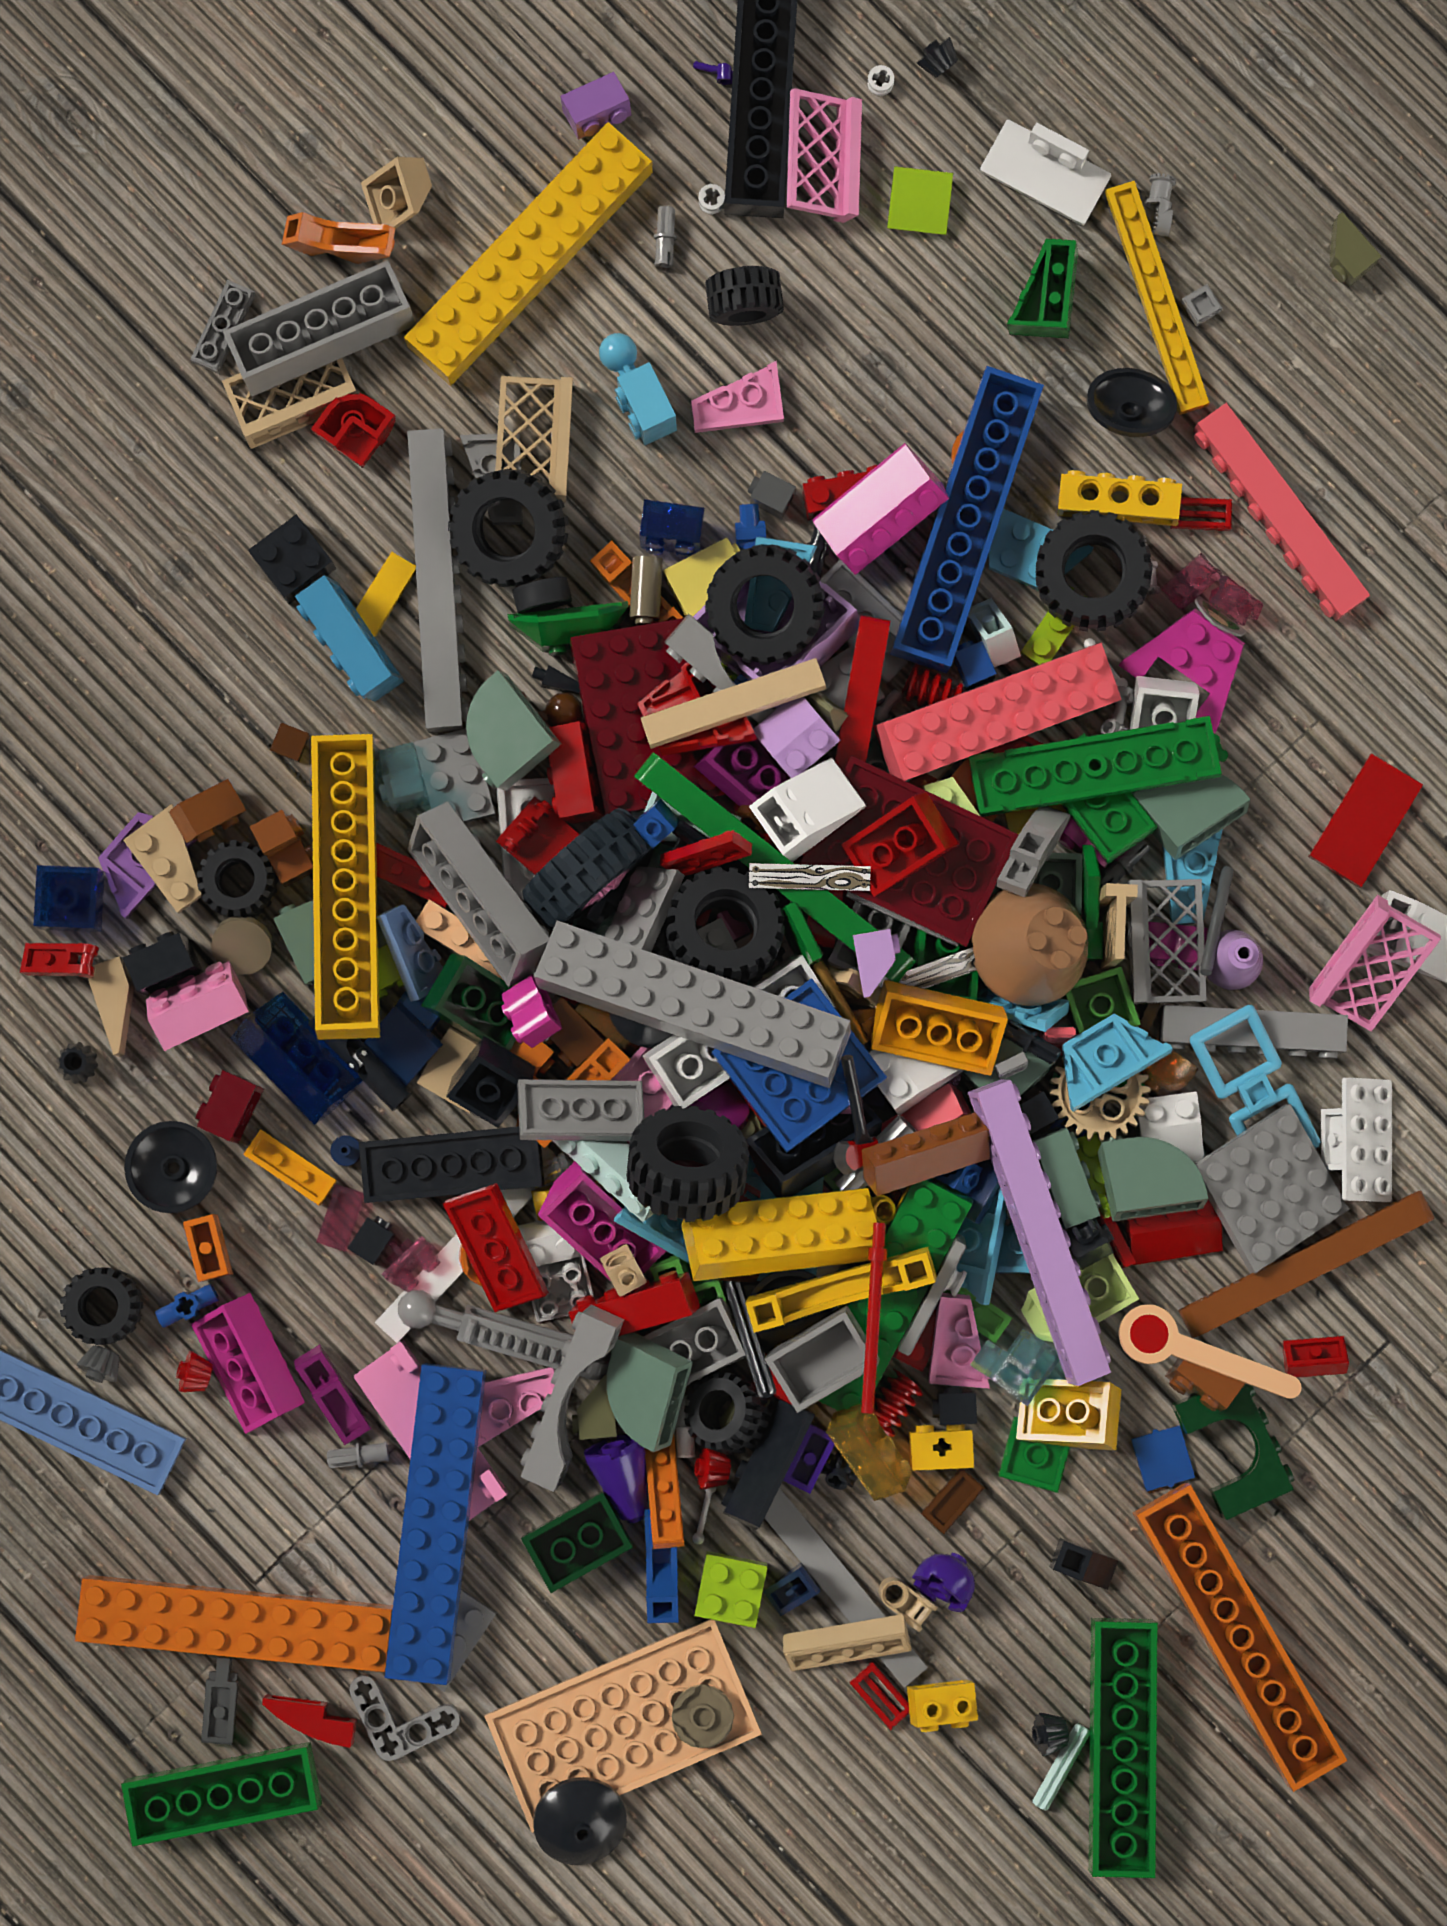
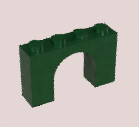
M1246 1383L1228 1408L1222 1411L1218 1409L1212 1411L1200 1402L1201 1396L1197 1393L1171 1404L1180 1427L1185 1434H1190L1219 1420L1233 1419L1243 1424L1252 1435L1255 1453L1249 1468L1240 1476L1209 1489L1221 1518L1225 1520L1294 1490L1291 1482L1295 1481L1288 1464H1282L1278 1456L1282 1452L1281 1447L1274 1435L1269 1436L1265 1425L1269 1424L1267 1416L1262 1407L1257 1408L1252 1398L1256 1396L1254 1387Z

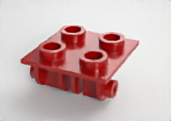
M536 796L532 798L496 840L501 847L534 875L565 846L580 835L551 810L553 807L547 801H541Z

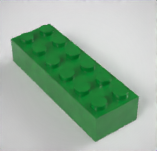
M311 1742L131 1777L121 1783L132 1847L318 1810L322 1804Z

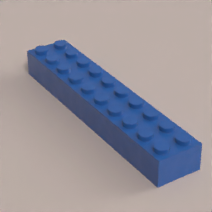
M986 366L945 486L949 499L938 507L890 655L946 674L951 668L1044 387L1043 384Z
M429 1363L421 1365L384 1678L447 1685L451 1679L487 1370Z

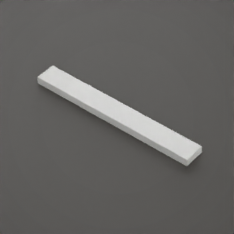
M541 1146L544 1181L546 1183L565 1162L547 1146L545 1148ZM542 1186L501 1190L513 1217L532 1198L531 1191L542 1188ZM457 1234L375 1321L396 1343H399L412 1329L403 1324L398 1315V1303L401 1297L412 1290H423L429 1293L436 1303L463 1273L459 1262L461 1242Z

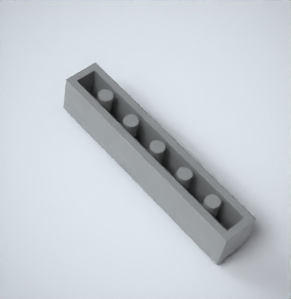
M1163 1005L1160 1007L1159 1042L1170 1044L1173 1050H1185V1045H1191L1189 1039L1193 1034L1239 1009ZM1256 1010L1276 1052L1277 1050L1289 1051L1288 1056L1307 1057V1052H1319V1058L1337 1059L1338 1054L1347 1052L1348 1015ZM1247 1019L1204 1042L1208 1052H1216V1047H1228V1053L1245 1054L1246 1048L1258 1049V1054L1264 1055Z

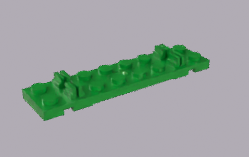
M1210 716L1187 719L1185 722L1180 723L1170 722L1009 749L995 754L991 752L973 755L968 759L978 813L981 817L1218 778L1222 775ZM1098 761L1101 768L1097 771L1091 770L1089 763Z

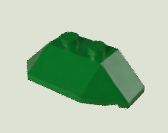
M628 601L507 615L509 624L514 630L542 652H549V655L556 656L566 654L567 649H571V637L616 630L629 614Z

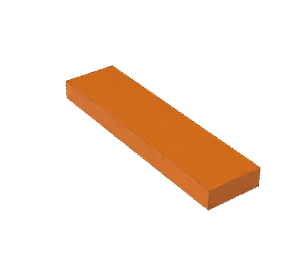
M673 1434L670 1446L656 1452L645 1448L653 1549L684 1546L675 1437Z

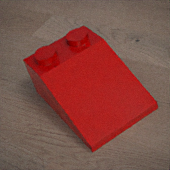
M924 792L912 796L841 845L854 866H871L870 892L873 897H876L959 845L928 793Z

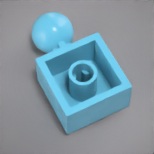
M613 333L607 336L600 345L599 357L607 369L619 374V377H617L618 388L614 389L617 395L615 398L622 413L627 411L629 413L628 419L630 423L628 424L636 440L641 438L644 446L677 431L676 414L650 362L636 368L634 365L637 358L635 342L628 335L622 333Z

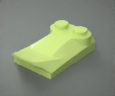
M1113 1253L1083 1270L1080 1268L1081 1276H1079L1082 1288H1085L1091 1300L1089 1309L1092 1317H1095L1098 1323L1139 1300ZM1034 1287L1028 1291L1025 1303L1020 1310L1038 1341L1053 1342Z

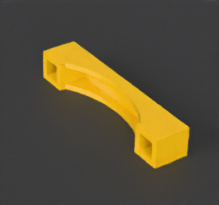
M925 1247L887 1258V1261L883 1262L881 1295L903 1290L907 1291L936 1283L937 1275L929 1248ZM871 1263L749 1296L745 1304L754 1333L781 1326L795 1319L832 1307L869 1298Z

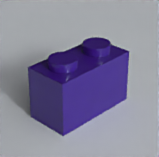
M811 1423L783 1481L810 1494L838 1439L837 1436Z

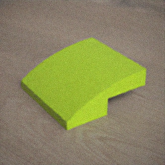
M894 166L887 228L946 235L953 173Z

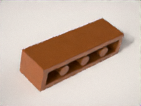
M974 1112L862 1149L864 1180L875 1195L880 1196L990 1159L989 1129Z

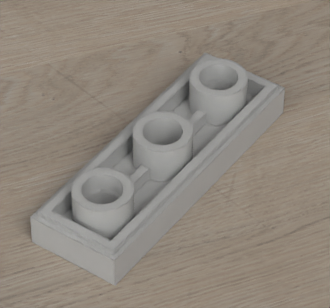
M230 280L226 281L190 358L192 363L217 374L220 373L230 351L222 331L243 323L256 295L255 291ZM227 323L224 329H218L219 324Z

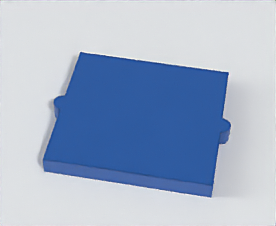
M1180 1425L1160 1431L1153 1429L1150 1434L1131 1439L1146 1491L1164 1486L1172 1488L1175 1483L1195 1478Z

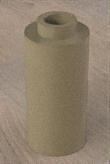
M635 556L632 558L630 618L636 620V625L651 624L654 621L660 620L663 559L660 557Z

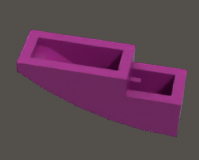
M320 1344L294 1360L295 1369L311 1391L313 1399L344 1445L371 1429L354 1397Z

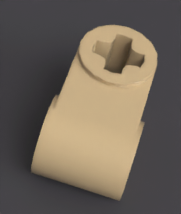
M896 1577L885 1578L879 1585L878 1593L883 1603L898 1615H903L905 1622L918 1632H921L923 1629L921 1625L929 1614L938 1609V1606ZM892 1585L901 1587V1595L896 1600H889L885 1596L887 1588Z

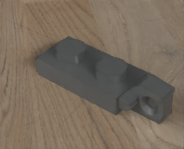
M217 1657L216 1671H209V1678L206 1680L201 1743L233 1745L239 1680L238 1673L231 1672L232 1657Z

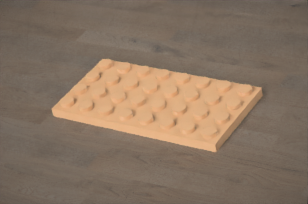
M712 1619L691 1626L487 1713L484 1716L532 1833L534 1832L533 1816L539 1800L551 1787L564 1780L577 1777L594 1778L610 1785L620 1796L762 1735L716 1621ZM700 1684L715 1686L724 1692L732 1703L734 1713L732 1729L725 1740L709 1748L692 1747L682 1741L675 1732L672 1722L674 1703L679 1695L689 1687Z

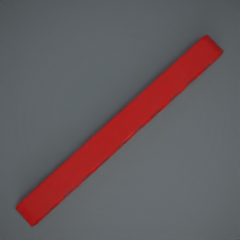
M860 615L844 711L847 712L848 716L841 725L839 735L841 741L838 742L835 762L842 772H844L851 756L864 762L867 760L891 620ZM828 890L842 901L844 890ZM808 915L807 924L818 946L833 949L836 937Z

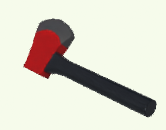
M852 1055L842 1056L841 1062L854 1124L855 1138L854 1141L838 1142L833 1157L836 1167L845 1175L863 1166L862 1149L878 1144L875 1137L871 1138L866 1127Z

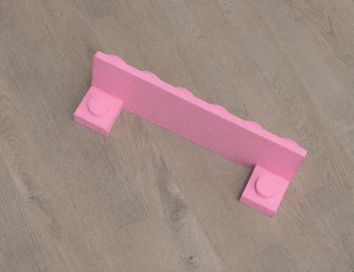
M403 1340L355 1374L354 1379L410 1459L421 1364ZM477 1448L469 1521L509 1493L479 1448Z

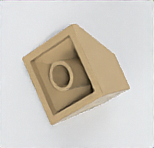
M396 157L361 182L373 224H385L394 228L399 227L419 213L432 187L424 158Z

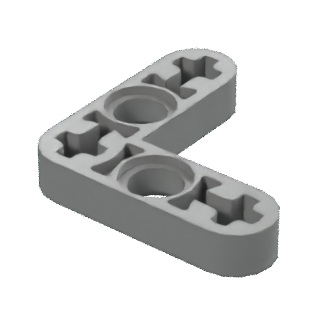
M361 1674L350 1685L351 1698L375 1751L385 1761L396 1760L455 1731L460 1724L461 1715L457 1707L452 1704H443L397 1726L382 1690L373 1676ZM362 1680L365 1685L369 1683L372 1685V1688L369 1690L371 1700L378 1697L380 1701L372 1703L366 1709H363L362 1704L368 1702L365 1695L356 1692L360 1686L359 1681ZM373 1709H381L386 1716L385 1723L380 1726L371 1724L368 1718L369 1712ZM442 1711H445L448 1715L453 1713L455 1718L451 1721L452 1726L448 1727L446 1723H442L436 1726L435 1729L438 1733L434 1735L432 1725L426 1718L431 1716L433 1723L442 1717ZM422 1724L425 1726L427 1736L424 1740L415 1741L412 1739L409 1733L412 1725ZM389 1725L392 1728L391 1731L387 1732L389 1740L391 1742L395 1740L398 1742L394 1754H391L389 1750L384 1751L382 1749L386 1743L383 1734L378 1738L375 1733L383 1731Z

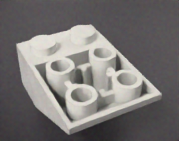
M832 757L772 788L749 806L782 855L792 862L867 807Z
M1389 890L1384 893L1382 897L1388 900L1389 906L1441 935V940L1417 972L1447 983V915L1394 891ZM1390 917L1384 925L1385 934L1403 931L1402 923ZM1422 934L1409 937L1411 949L1425 947L1430 940ZM1405 938L1387 941L1389 953L1408 950ZM1383 942L1370 944L1366 949L1367 953L1375 956L1386 954ZM1409 957L1391 960V962L1409 968L1411 965Z
M536 1221L518 1226L549 1291L545 1297L532 1301L537 1323L569 1316L568 1312L577 1305L576 1300L588 1295L594 1296L586 1258L545 1221Z

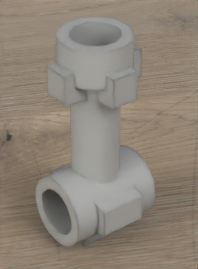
M1117 686L1122 700L1115 702L1112 719H1107L1102 724V734L1129 730L1123 726L1127 706H1131L1134 700L1133 689Z

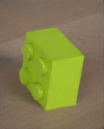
M707 1551L694 1616L756 1628L768 1567L767 1563Z

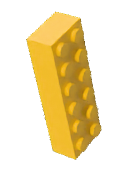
M864 1188L738 1202L720 1216L715 1214L710 1220L703 1221L701 1218L696 1219L695 1222H685V1219H683L681 1226L693 1281L871 1261L868 1260V1250L872 1248L873 1222L877 1223L869 1189Z

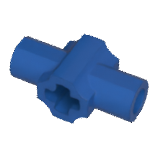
M759 504L739 505L740 522L735 523L736 544L739 549L743 550L755 546L756 537L766 538L765 521H760Z
M210 1283L192 1293L182 1292L174 1296V1302L156 1310L155 1314L160 1325L165 1328L183 1318L185 1320L196 1318L200 1315L201 1309L219 1301V1297L214 1286ZM184 1298L187 1301L192 1300L194 1303L190 1307V1314L188 1311L181 1310V1306L185 1304Z

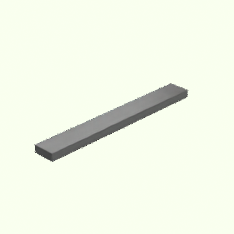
M779 1488L765 1516V1520L850 1623L886 1617ZM913 1649L909 1652L879 1657L904 1688L928 1668Z

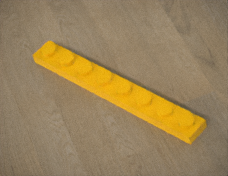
M1135 180L1108 188L1105 191V195L1170 388L1175 394L1179 415L1207 407L1209 400Z

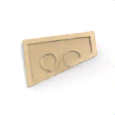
M171 804L123 841L179 914L201 898L203 894L198 889L197 884H199V880L185 840L169 814V811L174 808V805Z

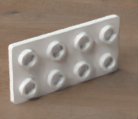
M1006 120L980 167L981 173L1081 226L1086 224L1111 178L1110 172L1086 160L1089 153L1088 149L1037 122L1032 131L1011 120Z
M1343 1078L1342 1108L1321 1109V1160L1328 1171L1342 1170V1199L1344 1201H1392L1391 1080Z

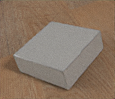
M1208 284L1185 296L1180 301L1195 326L1200 325L1223 310Z
M1024 1052L996 1064L995 1071L1000 1080L1006 1079L1027 1069L1028 1060Z

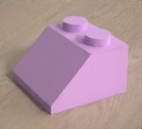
M804 697L780 705L753 729L759 741L790 778L803 773L841 741Z
M890 929L853 935L864 998L871 996L895 962V954L901 953L898 934L891 935Z

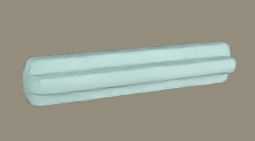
M1078 1723L1074 1725L1069 1734L1068 1746L1060 1750L1033 1799L1034 1805L1044 1811L1049 1809L1090 1735L1089 1729Z

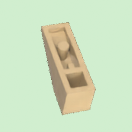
M119 956L93 965L92 967L95 968L94 977L88 978L112 1053L118 1057L125 1055L134 993L131 976L123 958Z

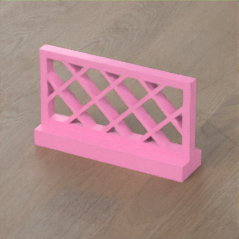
M796 88L790 91L787 208L834 217L833 221L845 223L859 215L862 99L850 97L845 100ZM800 99L806 100L814 110L807 117L799 108ZM826 105L837 107L836 120L833 123L823 111ZM816 114L826 127L820 134L817 133L809 122ZM802 126L813 139L806 146L798 137L799 129ZM828 132L836 141V148L832 152L822 140V137ZM815 143L825 156L819 163L816 162L808 151ZM801 155L812 168L805 176L798 167V158ZM827 161L835 170V177L831 181L821 169V166ZM813 173L818 176L824 185L819 192H816L807 180ZM800 185L804 187L811 197L807 202L796 201L797 187ZM826 190L834 198V208L827 207L820 198Z
M1377 894L1309 987L1310 1002L1319 1007L1323 1004L1341 1015H1348V1019L1372 1032L1439 943L1441 935L1389 906L1388 900ZM1392 917L1402 923L1403 931L1385 934L1384 925ZM1422 934L1430 939L1425 947L1411 949L1410 936ZM1405 938L1408 950L1389 953L1387 941ZM1383 942L1386 954L1368 958L1366 949L1369 945ZM1405 957L1410 958L1411 965L1407 970L1393 971L1391 960ZM1388 961L1390 973L1372 977L1370 964ZM1366 965L1369 978L1351 981L1349 975L1351 969ZM1392 980V991L1388 994L1377 996L1374 983ZM1370 984L1373 997L1355 1000L1353 988ZM1349 988L1351 1001L1338 1003L1331 999L1335 991ZM1375 1004L1376 1012L1370 1020L1358 1014V1006Z

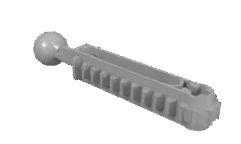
M412 1290L406 1293L398 1303V1315L403 1324L410 1328L421 1329L430 1323L459 1331L458 1341L557 1369L558 1366L562 1367L565 1357L561 1356L562 1350L567 1340H572L573 1338L571 1334L471 1305L466 1306L465 1313L437 1306L432 1296L423 1290ZM610 1352L592 1362L584 1369L580 1376L590 1380H601L604 1374L607 1375L611 1359Z

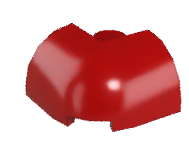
M347 394L339 398L336 397L326 407L311 430L339 454H343L363 468L379 445L382 447L393 429L396 416L364 394Z

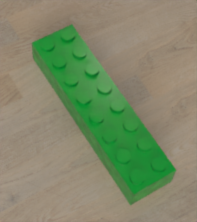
M935 1178L910 1185L896 1211L895 1217L885 1232L884 1249H887V1258L928 1247L935 1272L937 1273L973 1204V1198ZM930 1284L907 1291L903 1290L881 1295L877 1354L880 1359L876 1370L875 1389ZM868 1298L850 1302L847 1305L865 1335L867 1329ZM863 1375L819 1401L859 1421L862 1415Z
M1091 1618L1088 1870L1092 1877L1155 1878L1158 1623L1153 1619Z

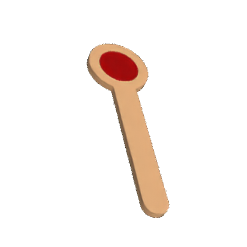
M1151 1304L1137 1306L1130 1310L1121 1321L1119 1327L1120 1344L1125 1353L1139 1363L1156 1364L1172 1355L1286 1399L1295 1398L1301 1392L1300 1381L1292 1375L1180 1334L1172 1315L1159 1306Z

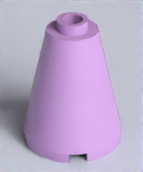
M1240 930L1222 931L1212 974L1207 976L1208 979L1217 986L1227 990L1243 989L1252 984L1258 978L1263 966V954L1257 941L1249 934Z

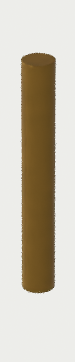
M822 960L813 965V969L840 1016L850 1020L851 1030L862 1045L869 1041L868 1037L824 961Z

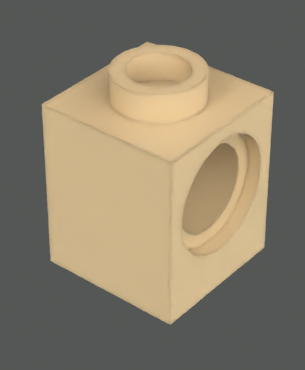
M627 1244L599 1258L619 1297L647 1283Z

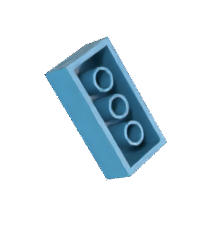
M324 575L295 596L300 603L296 606L297 610L306 621L310 620L316 627V630L313 631L315 637L322 646L327 645L333 652L330 656L332 662L339 671L344 670L350 679L347 681V684L356 696L360 695L363 699L367 698L376 702L404 682V679L364 623L338 582Z

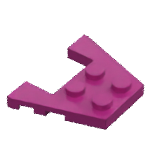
M1195 608L1155 638L1146 642L1138 650L1125 657L1118 666L1136 678V676H1145L1158 657L1163 659L1210 693L1197 710L1196 718L1210 716L1213 733L1215 734L1221 722L1220 720L1245 643L1233 634L1213 626Z

